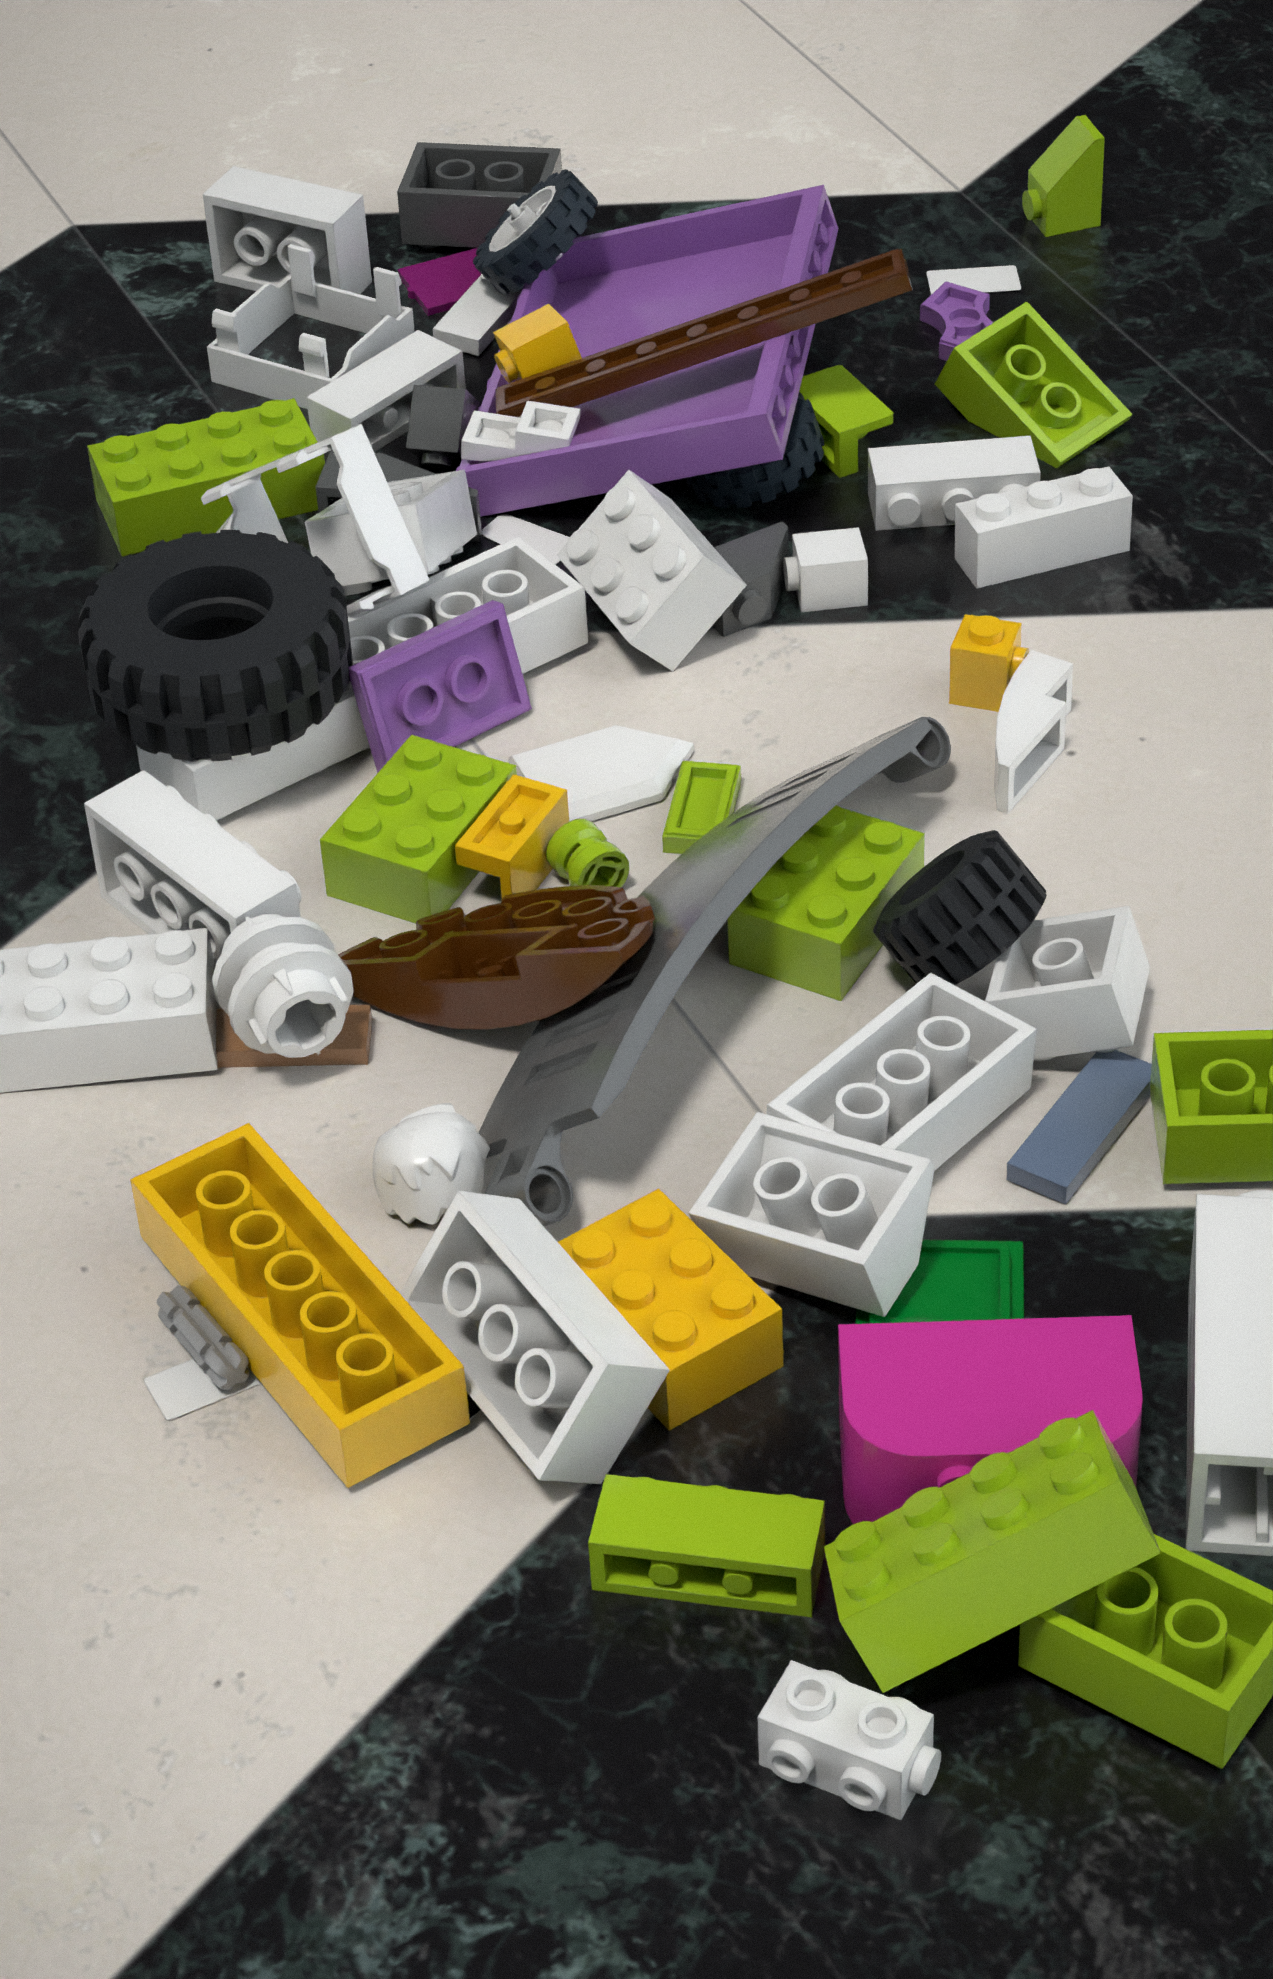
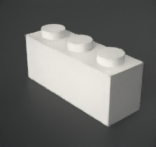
M417 330L306 397L310 428L316 440L320 442L362 424L371 447L376 452L408 432L414 385L466 389L463 351Z
M1031 436L868 448V496L876 531L955 525L956 503L976 499L988 493H1001L1030 486L1032 483L1040 481L1041 472Z
M1104 467L1100 469H1087L1080 474L1051 481H1037L1030 486L1001 493H988L976 499L956 503L955 560L977 589L1130 551L1133 495L1110 467Z

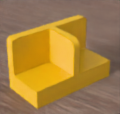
M513 774L455 844L457 865L500 877L502 899L505 895L537 890L553 869L546 859V849L549 840L560 827L569 822L567 789Z

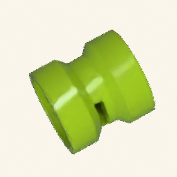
M575 819L564 824L554 833L546 849L548 863L560 877L569 881L570 886L600 885L622 887L630 871L629 860L616 845L608 842L603 832L587 819Z

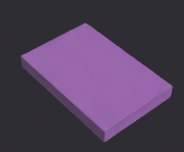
M494 600L348 667L350 682L377 773L411 735L455 747L532 709L504 605Z

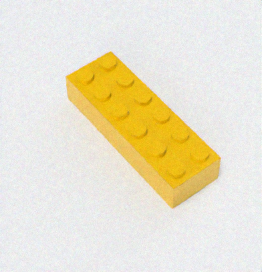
M250 1123L130 1179L142 1239L179 1284L187 1287L200 1301L199 1305L205 1307L231 1337V1342L238 1345L249 1360L248 1368L347 1488L470 1424L463 1364Z

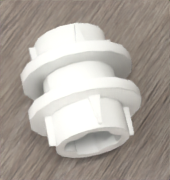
M261 914L252 918L245 917L246 921L234 928L225 940L221 955L215 966L212 983L218 1004L228 1014L234 1032L247 1047L266 1054L277 1053L287 1058L306 1057L317 1053V1055L321 1054L320 1051L332 1043L342 1030L346 1018L345 1014L348 1011L354 992L351 972L335 952V946L318 924L302 917H284L279 914Z

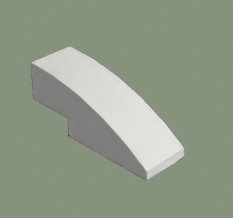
M1031 650L1015 670L1003 694L997 715L994 790L998 811L1008 814L1064 750L1066 715L1071 711L1073 663Z

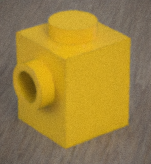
M549 303L493 332L500 348V352L494 354V358L501 374L508 383L582 358L568 322Z
M964 615L950 647L949 704L999 712L1003 694L1015 670L1029 654V648L1021 647L1022 623L1000 620L997 617L987 615Z

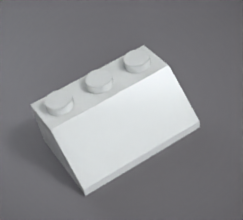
M757 1112L689 1211V1216L748 1276L885 1317L918 1266L935 1168L932 1160Z

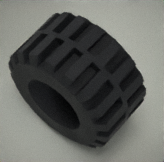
M987 831L970 836L953 845L911 877L885 905L876 921L873 932L916 984L929 973H932L953 985H957L995 960L1027 930L1038 915L1047 894L1044 887L998 831Z

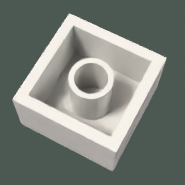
M1124 906L1034 920L1027 930L997 957L985 1002L1037 1029L1034 1052L1035 1061H1047L1057 1056L1093 1051L1107 1053L1122 1047L1133 1046L1150 965L1130 907Z

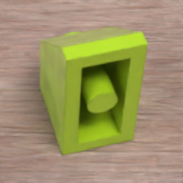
M1086 115L1076 116L1028 170V190L1024 191L1022 195L1023 210L1027 219L1032 220L1045 237L1101 226L1105 138Z

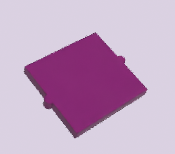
M478 248L397 269L402 283L407 288L408 298L415 299L428 316L450 310L481 275L473 264V258L477 256L476 251Z

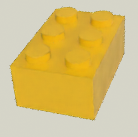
M659 1188L558 1241L561 1247L670 1369L647 1407L669 1431L784 1367L782 1308Z

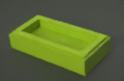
M682 761L662 835L663 853H684L697 840L734 813L741 785V765Z

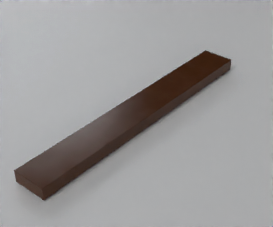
M895 249L497 387L495 389L496 414L521 418L527 401L575 407L912 291L902 249Z

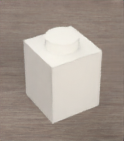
M859 527L792 534L793 557H784L783 559L784 580L787 591L796 590L801 612L868 606V558Z

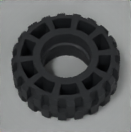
M220 530V533L202 534L200 531L183 534L182 538L168 542L161 540L146 546L144 551L135 556L129 554L116 563L110 574L104 573L99 578L90 596L88 595L79 616L80 629L78 636L90 700L94 710L106 722V725L125 741L132 739L144 751L153 754L158 752L170 754L173 759L193 761V758H211L212 761L232 760V756L251 753V756L271 751V746L286 741L290 743L303 736L307 728L313 723L319 725L330 714L350 681L348 667L353 665L346 598L342 585L335 579V574L318 556L313 557L305 547L293 541L286 543L278 540L275 535L257 532L254 535L241 533L240 530Z

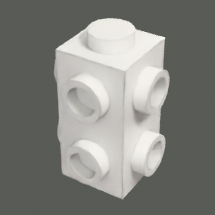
M791 1660L757 1717L759 1765L771 1769L776 1775L789 1782H805L838 1795L850 1805L864 1811L876 1810L902 1820L915 1794L919 1793L925 1796L930 1791L940 1767L941 1751L933 1748L934 1714L919 1709L915 1704L904 1698L887 1697L850 1683L833 1671L816 1670Z

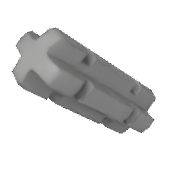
M178 1285L170 1293L162 1292L157 1299V1305L160 1307L158 1317L169 1330L176 1332L174 1336L198 1365L207 1370L206 1374L220 1389L230 1390L236 1383H244L250 1375V1371L247 1369L248 1357L238 1345L231 1342V1337L207 1309L199 1305L200 1301L187 1287Z

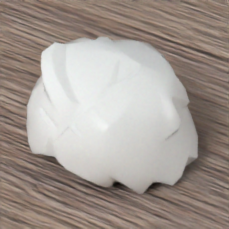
M437 1104L414 1112L401 1119L396 1126H393L377 1140L372 1162L373 1179L377 1195L386 1213L389 1215L398 1214L405 1223L411 1224L417 1218L427 1224H436L441 1215L446 1213L458 1190L481 1193L484 1185L485 1159L490 1147L486 1140L476 1132V1126L456 1113L452 1104Z

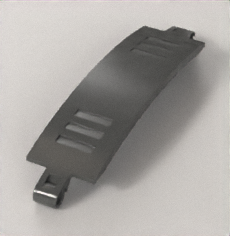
M920 717L879 735L841 755L804 770L764 792L739 808L697 840L642 891L638 897L644 896L649 900L655 917L653 932L649 939L611 978L586 997L558 1013L540 1019L500 1087L479 1130V1134L490 1147L486 1158L502 1153L485 1194L520 1199L543 1226L559 1222L568 1216L573 1204V1190L561 1161L560 1143L562 1132L600 1118L624 1090L659 1021L706 947L755 885L806 831L840 801L876 774L883 773L891 781L905 783L941 768L948 762L951 754L949 736L945 728L937 720L931 717Z

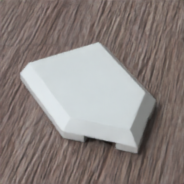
M615 725L512 755L508 758L510 764L516 765L518 776L567 789L569 822L575 819H587L592 822L663 800L672 786V777L679 766H681L682 761H688L693 753L694 744L677 738Z

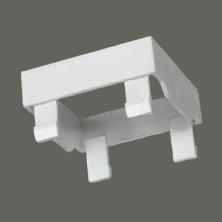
M290 244L287 249L291 276L288 275L277 286L266 282L232 313L215 309L212 314V327L216 328L217 338L207 346L212 382L273 400L284 401L294 398L299 407L308 409L307 396L414 333L413 309L401 306L399 286L402 283L398 272L379 267L373 269L375 299L316 283L313 263L316 260L313 251ZM294 313L366 333L348 350L342 369L332 378L329 376L326 341L321 337L306 333L300 335L299 351L303 353L305 371L248 354Z
M362 424L207 490L201 497L204 505L223 496H228L234 510L230 526L231 530H240L241 533L254 535L257 532L275 535L278 540L288 543L260 480L261 473L275 467L281 473L333 450L340 465L337 487L370 561L386 570L392 584L347 605V615L351 617L373 609L376 604L400 596L430 581Z

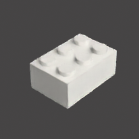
M236 166L228 170L203 193L215 282L257 291L266 282L277 286L288 275L291 276L287 247L292 244L313 251L316 260L313 263L316 283L361 294L372 283L362 194Z
M630 470L608 491L603 501L582 526L571 535L566 545L557 554L559 559L577 581L585 587L587 593L628 643L671 671H674L747 586L671 498Z

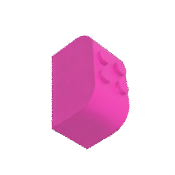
M1132 1315L838 1324L839 1428L843 1497L846 1512L853 1524L862 1521L873 1522L901 1508L906 1500L916 1492L928 1487L940 1488L969 1473L983 1458L998 1452L1009 1453L1038 1438L1040 1433L1055 1421L1070 1417L1077 1418L1091 1410H1094L1136 1487L1143 1397Z

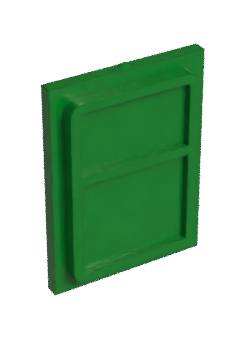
M923 1239L918 1266L886 1316L883 1317L856 1308V1324L1024 1319L1023 1241Z

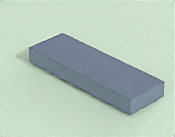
M1118 1050L1107 1053L1096 1052L1007 1162L1006 1180L1066 1204L1150 1097L1152 1064Z

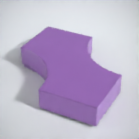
M946 281L920 305V321L935 327L942 334L939 342V359L947 361L956 346L994 323L986 316V313L989 311V294Z

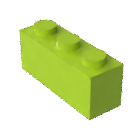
M605 1474L588 1541L592 1590L812 1618L825 1553V1500L801 1498L792 1494L776 1495L734 1490L717 1485L701 1486L659 1481L649 1477H626Z

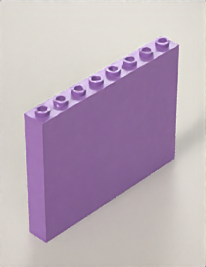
M824 185L577 237L572 241L574 244L565 254L562 253V257L547 271L545 269L541 271L539 277L529 285L527 283L524 284L521 294L517 296V305L512 320L508 324L549 303L568 322L580 355L583 358L826 274L829 270L839 228ZM815 324L572 407L580 409V419L570 446L495 461L462 459L456 471L465 470L468 487L478 490L480 517L608 493L628 470L651 485L783 460ZM497 363L492 376L487 381V390L482 405L478 407L477 411L496 414L495 389L508 384L501 374Z

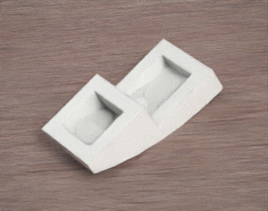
M527 401L521 418L474 410L461 441V459L495 461L570 446L580 419V409Z

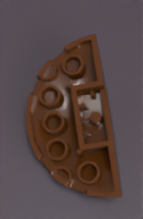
M600 885L553 887L505 895L501 903L481 907L465 915L461 907L439 912L417 920L416 930L396 934L384 941L378 937H373L338 954V956L351 972L354 990L353 997L383 1011L416 1022L454 1029L488 1030L505 1028L547 1018L586 997L611 978L646 943L653 932L655 917L647 898L640 896L628 899L625 890L621 887Z

